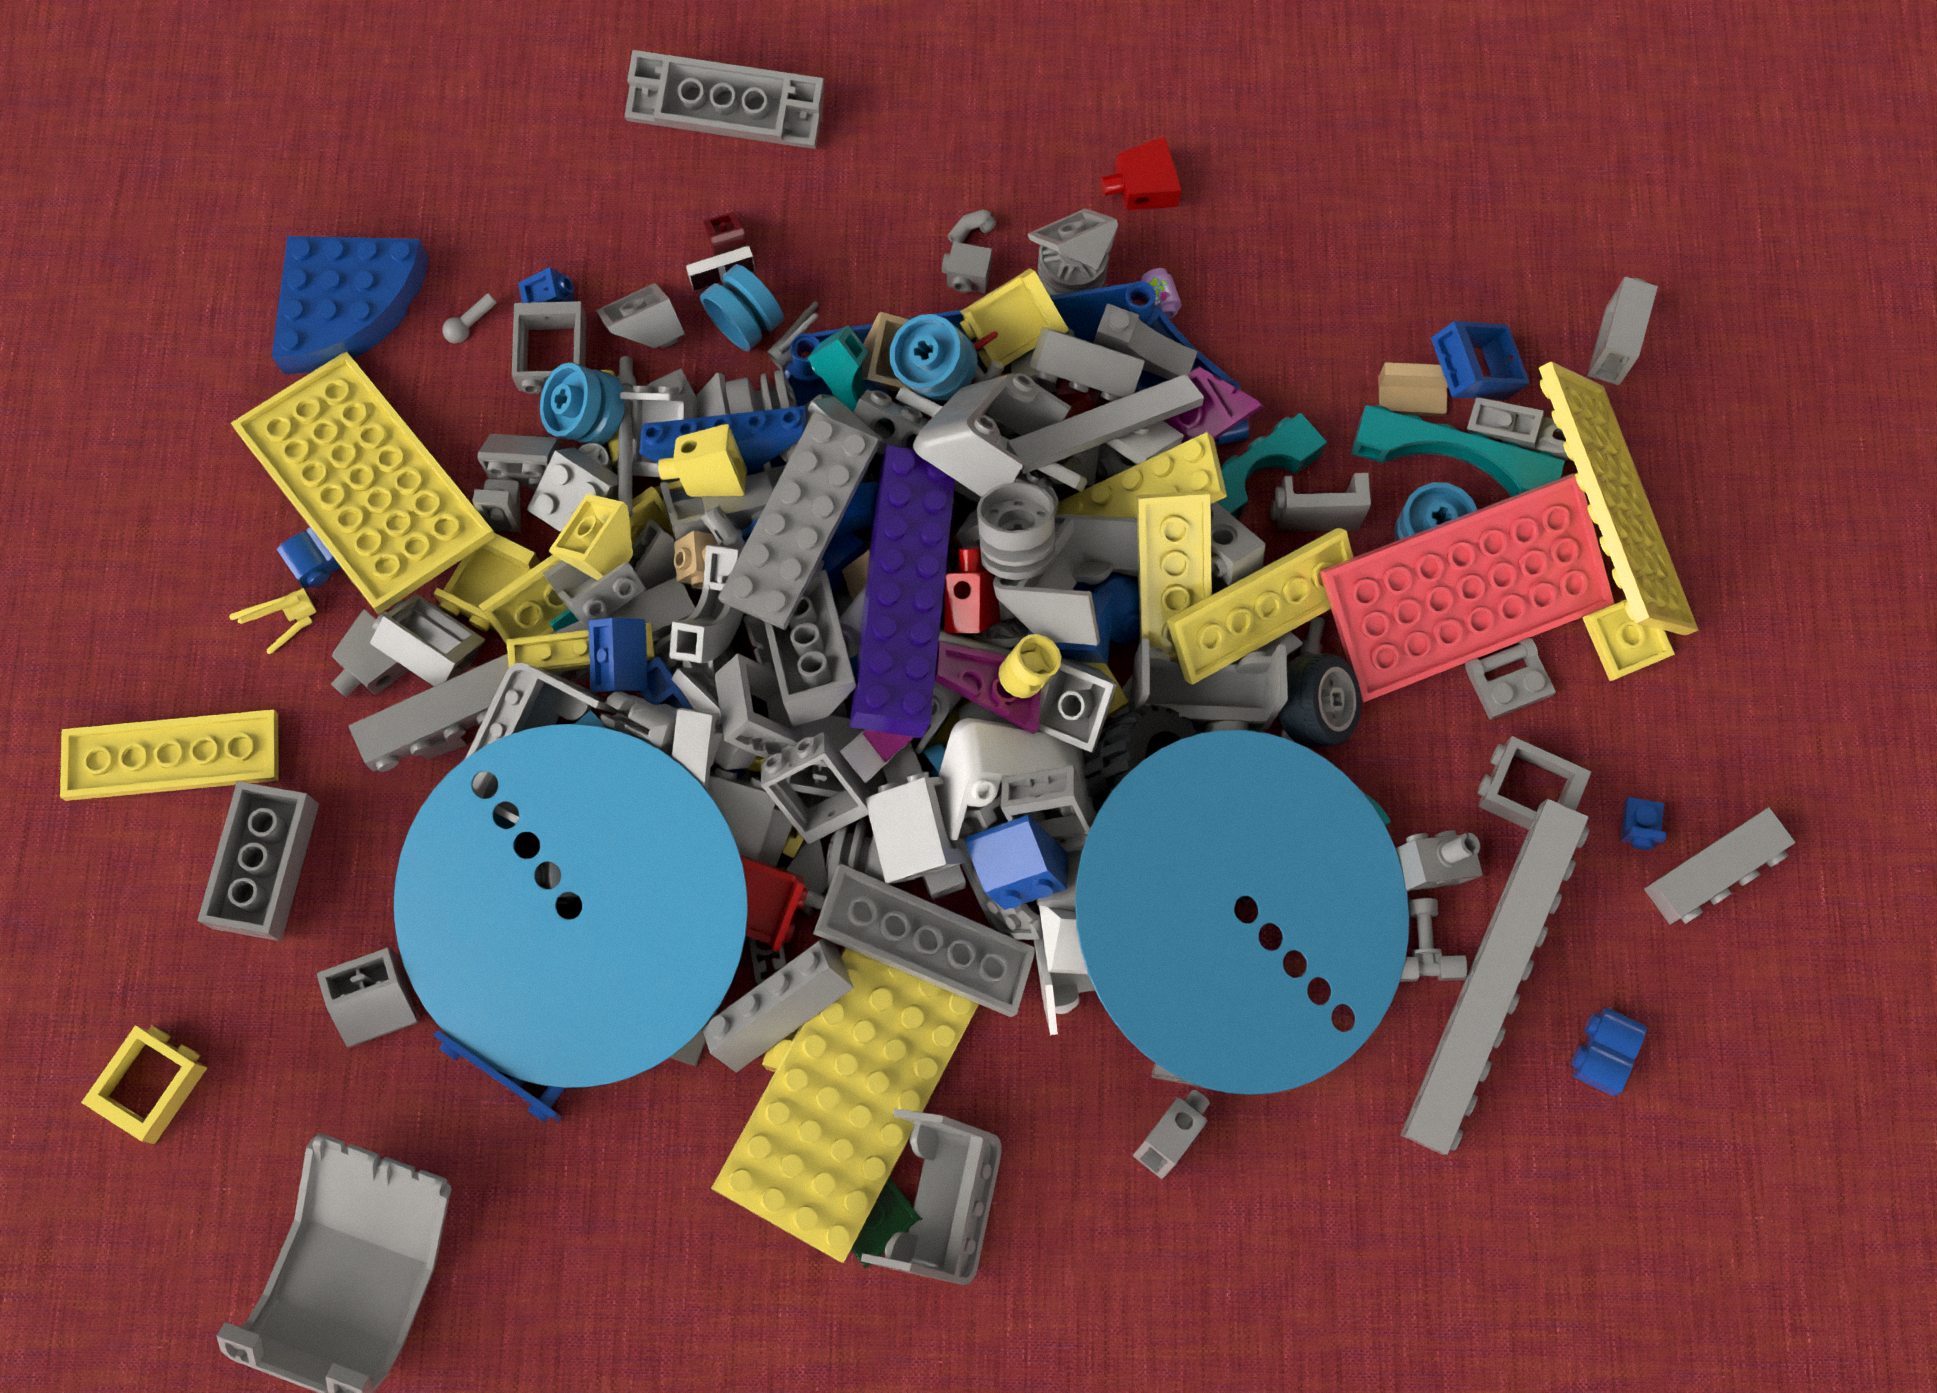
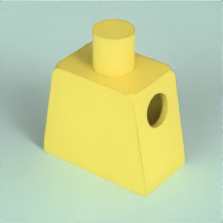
M729 424L679 436L675 442L674 457L659 459L658 470L661 479L680 478L686 494L691 497L745 496L747 468Z

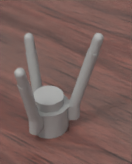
M813 302L783 337L767 351L771 360L780 370L783 369L785 372L788 364L793 363L790 351L792 340L796 336L803 334L818 319L817 313L812 314L819 306L818 302Z

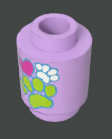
M1156 268L1146 272L1141 280L1149 283L1156 292L1154 306H1158L1169 319L1177 315V311L1181 308L1182 303L1172 275L1168 274L1164 268Z

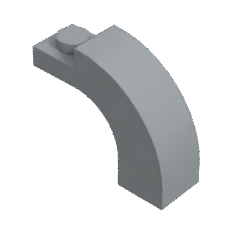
M714 544L706 545L702 594L696 609L688 618L672 622L669 658L705 663L716 659L727 649L739 628L744 612L720 602L718 596L743 549Z

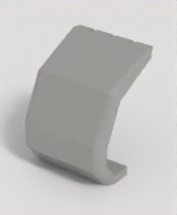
M319 1132L316 1137L310 1140L306 1147L294 1221L264 1292L244 1324L237 1327L224 1322L217 1334L221 1352L233 1361L318 1393H374L386 1380L404 1346L436 1267L451 1194V1186L447 1183V1179L422 1169L419 1173L415 1172L414 1166L389 1157H385L382 1160L380 1159V1154L353 1144L346 1147L344 1141Z

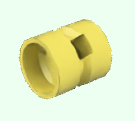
M1032 634L1022 638L999 667L1000 683L1007 692L1015 697L1030 698L1036 695L1060 668V651L1055 643L1046 636Z

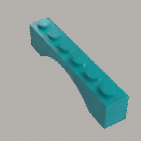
M1378 405L1365 406L1350 453L1380 463L1415 454H1436L1456 458L1472 464L1489 474L1504 487L1511 497L1560 479L1565 460L1555 458L1553 454L1548 452L1536 453L1525 450L1516 443H1500L1490 440L1486 435L1480 433L1468 434L1458 431L1448 424L1436 425L1423 421L1419 416H1404L1393 413L1388 408Z

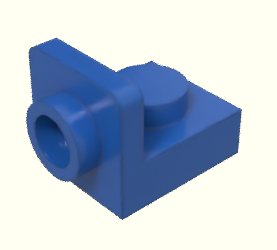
M551 267L518 283L522 303L574 302V286L568 276Z
M1631 797L1625 799L1620 841L1632 843L1633 848L1640 850H1652L1666 840V832H1661L1664 803Z

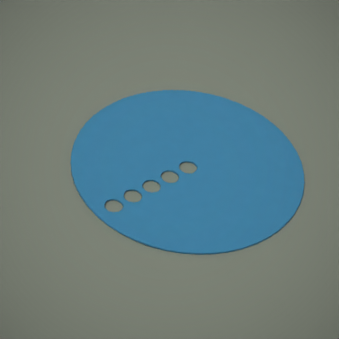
M564 724L526 729L496 740L464 759L435 787L420 808L407 834L396 872L394 922L398 947L408 977L425 1009L453 1041L493 1069L516 1079L539 1085L567 1088L610 1084L649 1070L674 1055L707 1024L721 1004L735 976L746 937L748 905L743 863L730 827L714 799L688 770L662 750L623 732L599 726ZM483 771L492 773L498 780L496 794L488 799L478 797L472 786L475 776ZM504 801L513 803L519 811L517 824L509 829L499 827L493 817L495 807ZM525 831L534 833L540 841V850L531 859L520 857L514 848L516 837ZM543 862H552L561 871V880L553 889L542 888L535 879L536 869ZM565 892L577 894L582 901L581 913L574 919H565L557 912V899Z
M1220 730L1184 738L1161 748L1140 762L1113 789L1090 828L1081 854L1076 882V924L1081 953L1090 980L1103 1006L1123 1034L1144 1055L1163 1069L1183 1080L1216 1091L1246 1095L1268 1094L1294 1089L1315 1081L1349 1059L1371 1036L1392 1002L1405 964L1409 936L1407 890L1396 848L1386 826L1362 791L1341 770L1307 747L1268 733L1248 730ZM1242 896L1253 898L1258 905L1257 918L1251 923H1243L1235 915L1234 905ZM1267 923L1277 925L1282 932V943L1274 951L1265 949L1259 941V931ZM1291 950L1301 952L1307 962L1305 973L1298 978L1289 976L1283 968L1284 956ZM1316 977L1325 979L1331 988L1329 1000L1322 1005L1313 1003L1307 994L1309 982ZM1340 1004L1349 1006L1355 1015L1353 1027L1346 1032L1337 1030L1331 1020L1332 1011Z

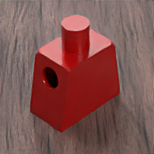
M1165 136L1118 154L1116 157L1115 174L1100 177L1103 195L1109 196L1121 193L1125 207L1128 210L1179 206L1182 189Z
M980 547L959 548V568L946 573V633H981L1001 622L999 600L995 596L993 580L996 575L990 573L984 566H981Z

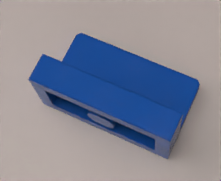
M633 618L588 620L591 693L646 691L648 689L645 620Z

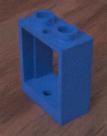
M1453 321L1431 337L1452 398L1476 399V397L1507 400L1530 384L1510 328L1506 324ZM1473 348H1482L1492 377L1483 376Z

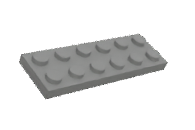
M814 411L718 596L720 602L786 630L880 444L879 438Z
M840 864L835 869L813 933L1009 1017L1017 1015L1035 954V947L843 864Z

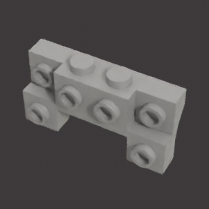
M767 462L762 466L763 472L746 476L745 496L691 497L686 494L685 489L669 492L667 482L660 483L662 497L675 540L682 538L692 531L709 532L712 534L700 516L717 504L720 505L736 530L740 529L742 532L760 517L786 465L771 468L770 462Z

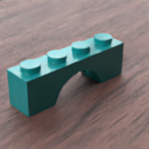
M847 325L819 343L807 359L811 363L815 374L821 377L832 390L833 396L850 411L854 412L860 397L867 390L862 380V366L869 352L850 326ZM886 418L881 419V423L885 429L891 431L895 430V426L891 420ZM912 434L913 441H915L918 434ZM876 452L880 457L883 458V454Z
M1299 413L1292 419L1289 417L1284 418L1274 427V432L1266 438L1263 436L1258 437L1248 446V451L1240 457L1234 455L1222 465L1221 472L1227 497L1216 502L1233 517L1238 518L1246 509L1248 498L1245 491V482L1253 473L1264 468L1277 467L1297 474L1322 456L1327 442L1302 413Z

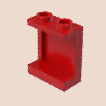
M740 854L747 886L748 916L746 936L771 945L772 950L779 952L783 942L789 943L795 928V923L791 922L795 909L801 910L808 894V889L804 888L803 876Z

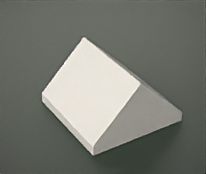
M1039 905L1048 972L1088 974L1079 943L1076 911Z

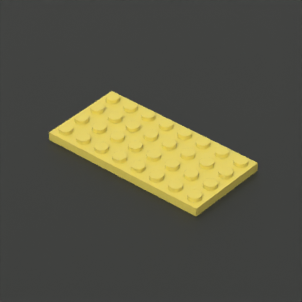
M348 352L340 354L231 422L238 435L378 615L496 537L493 529Z
M1549 362L1539 367L1543 378L1540 380L1541 389L1545 396L1551 399L1555 409L1552 411V418L1556 426L1563 430L1566 441L1563 443L1565 452L1570 460L1575 462L1577 467L1576 481L1580 489L1587 493L1590 504L1587 506L1589 515L1593 522L1599 525L1603 535L1600 537V544L1605 554L1611 556L1615 567L1612 569V575L1618 587L1623 588L1627 598L1624 606L1629 618L1635 621L1636 624L1685 636L1698 631L1604 386L1554 362Z
M845 947L840 955L854 988L799 1028L711 1188L842 1263L847 1258L914 1127V1123L893 1116L894 1109L923 1112L979 1005L976 1002Z

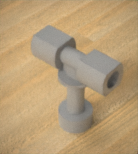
M1421 898L1408 901L1409 916L1417 918L1419 949L1412 951V957L1405 958L1400 982H1417L1419 976H1438L1439 981L1465 980L1467 978L1466 956H1442V950L1434 948L1432 917L1439 915L1438 900Z

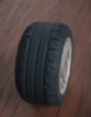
M1331 653L1302 655L1292 659L1287 664L1288 700L1278 714L1285 732L1295 743L1304 747L1337 746L1346 742L1354 732L1361 713V692L1353 669L1342 657Z

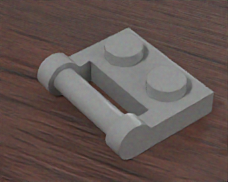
M1530 637L1521 640L1515 647L1481 660L1475 658L1465 663L1466 672L1489 720L1552 697L1556 693L1538 656L1537 647ZM1523 658L1527 667L1487 682L1484 676L1485 672Z

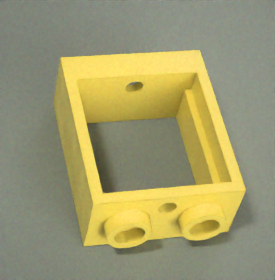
M151 1025L149 1030L135 1026L81 1103L138 1140L155 1144L207 1067L197 1061L200 1057L197 1052L183 1044L178 1049L169 1044L168 1040L171 1036L157 1027ZM147 1044L182 1067L147 1118L143 1119L109 1096L142 1048Z

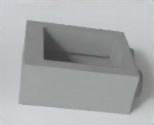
M1624 277L1605 307L1587 376L1616 385L1621 384L1640 355L1658 286L1649 284L1640 278Z
M581 301L514 303L512 378L518 391L531 394L541 392L546 380L552 373V371H527L529 330L574 329L573 363L586 366L587 316Z
M415 594L405 602L402 600L397 602L389 613L384 611L378 616L372 627L376 632L370 644L435 687L468 670L473 665L486 640L418 594Z
M737 653L715 673L725 742L768 759L771 755L782 753L803 740L801 725L792 726L784 707L776 671ZM751 695L767 702L769 719L753 712Z
M824 731L814 737L804 738L796 746L782 753L773 754L765 762L761 763V786L808 844L868 815L865 798L870 796L869 789ZM823 759L846 790L807 808L785 778Z
M1513 736L1504 745H1497L1490 760V763L1495 765L1491 776L1487 774L1484 776L1477 791V794L1482 796L1478 807L1529 830L1536 811L1498 795L1513 756H1516L1567 779L1557 803L1576 811L1591 771Z
M1074 765L1002 777L1001 809L1008 822L1026 815L1032 818L1030 812L1073 805L1077 815L1036 821V823L1058 844L1066 841L1061 847L1067 852L1084 848L1097 813Z

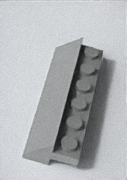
M632 50L627 79L630 87L624 116L626 121L816 149L820 122L823 119L824 78Z

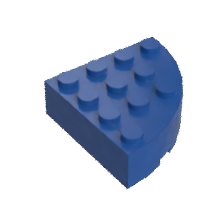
M287 236L272 358L283 374L311 373L345 352H348L354 359L380 343L389 335L408 313L406 309L414 296H418L425 279L429 257L420 239Z

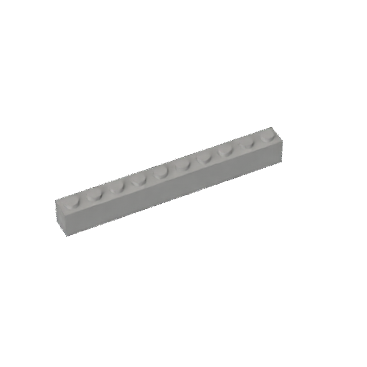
M677 577L640 593L606 618L644 619L646 623H651L655 647L658 641L671 634L672 622L688 618L694 612L695 607L683 583L677 582ZM578 621L551 634L587 629ZM508 653L349 725L348 727L364 763L372 772L377 770L379 772L388 771L399 764V760L407 756L423 755L433 748V744L444 739L446 741L458 739L466 733V729L477 724L481 726L498 687L509 668ZM590 668L551 672L569 681L576 679L582 681L590 678Z
M1550 799L1540 803L1400 1136L1442 1155H1448L1450 1149L1455 1151L1463 1135V1130L1459 1129L1464 1115L1469 1117L1476 1105L1477 1096L1473 1095L1478 1081L1484 1082L1488 1076L1492 1062L1487 1059L1492 1047L1498 1048L1504 1038L1506 1028L1502 1027V1023L1506 1014L1511 1015L1518 1004L1520 994L1515 992L1520 980L1526 981L1531 973L1534 961L1530 960V956L1534 947L1539 948L1546 937L1548 928L1543 925L1548 913L1554 914L1559 906L1562 894L1557 892L1562 880L1568 881L1574 870L1576 861L1571 860L1576 847L1581 848L1587 839L1589 828L1585 827L1589 816Z

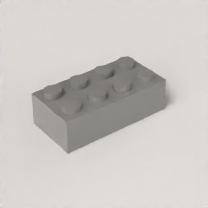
M237 781L197 921L215 930L282 942L319 803L307 793Z

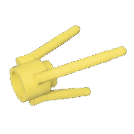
M302 588L284 597L232 613L229 617L231 620L238 619V623L243 624L283 610L289 622L296 619L298 622L267 649L268 654H273L299 630L313 623L309 616L317 611L305 589Z

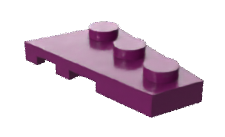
M945 642L938 643L935 682L1032 734L1039 729L1041 690L1030 698L1015 697L1007 692L1000 683L998 675L999 667L1007 656Z

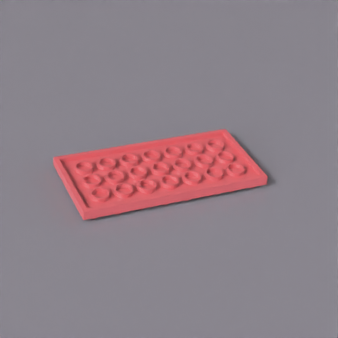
M1574 473L1320 570L1347 662L1353 669L1359 683L1362 702L1382 696L1615 604L1593 522L1588 512L1585 492L1580 489Z

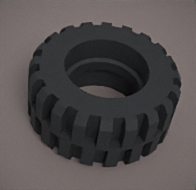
M1154 704L1138 707L1106 722L1103 725L1095 752L1086 751L1084 759L1088 762V765L1084 767V779H1088L1089 783L1086 789L1089 798L1092 797L1096 806L1094 809L1098 814L1113 789L1140 762L1161 748L1181 739L1201 734L1199 730L1195 731L1192 727L1193 723L1187 717H1179V712Z

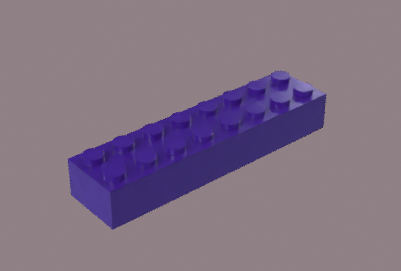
M887 445L880 463L855 674L856 687L853 691L849 727L922 738L931 720L955 479L924 460L912 449Z

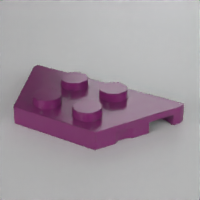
M1198 367L1187 376L1203 395L1202 406L1163 421L1184 435L1181 444L1206 432L1216 440L1264 406L1260 401L1205 369Z

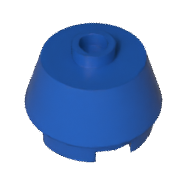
M1117 573L1110 574L1105 578L1104 583L1099 585L1093 593H1113L1115 595L1110 641L1120 644L1128 643L1140 636L1139 584L1133 578Z

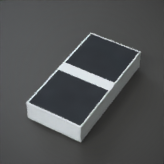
M742 247L687 265L686 268L693 291L709 287L714 283H722L723 275L736 264L745 267L752 273L756 272L750 247Z

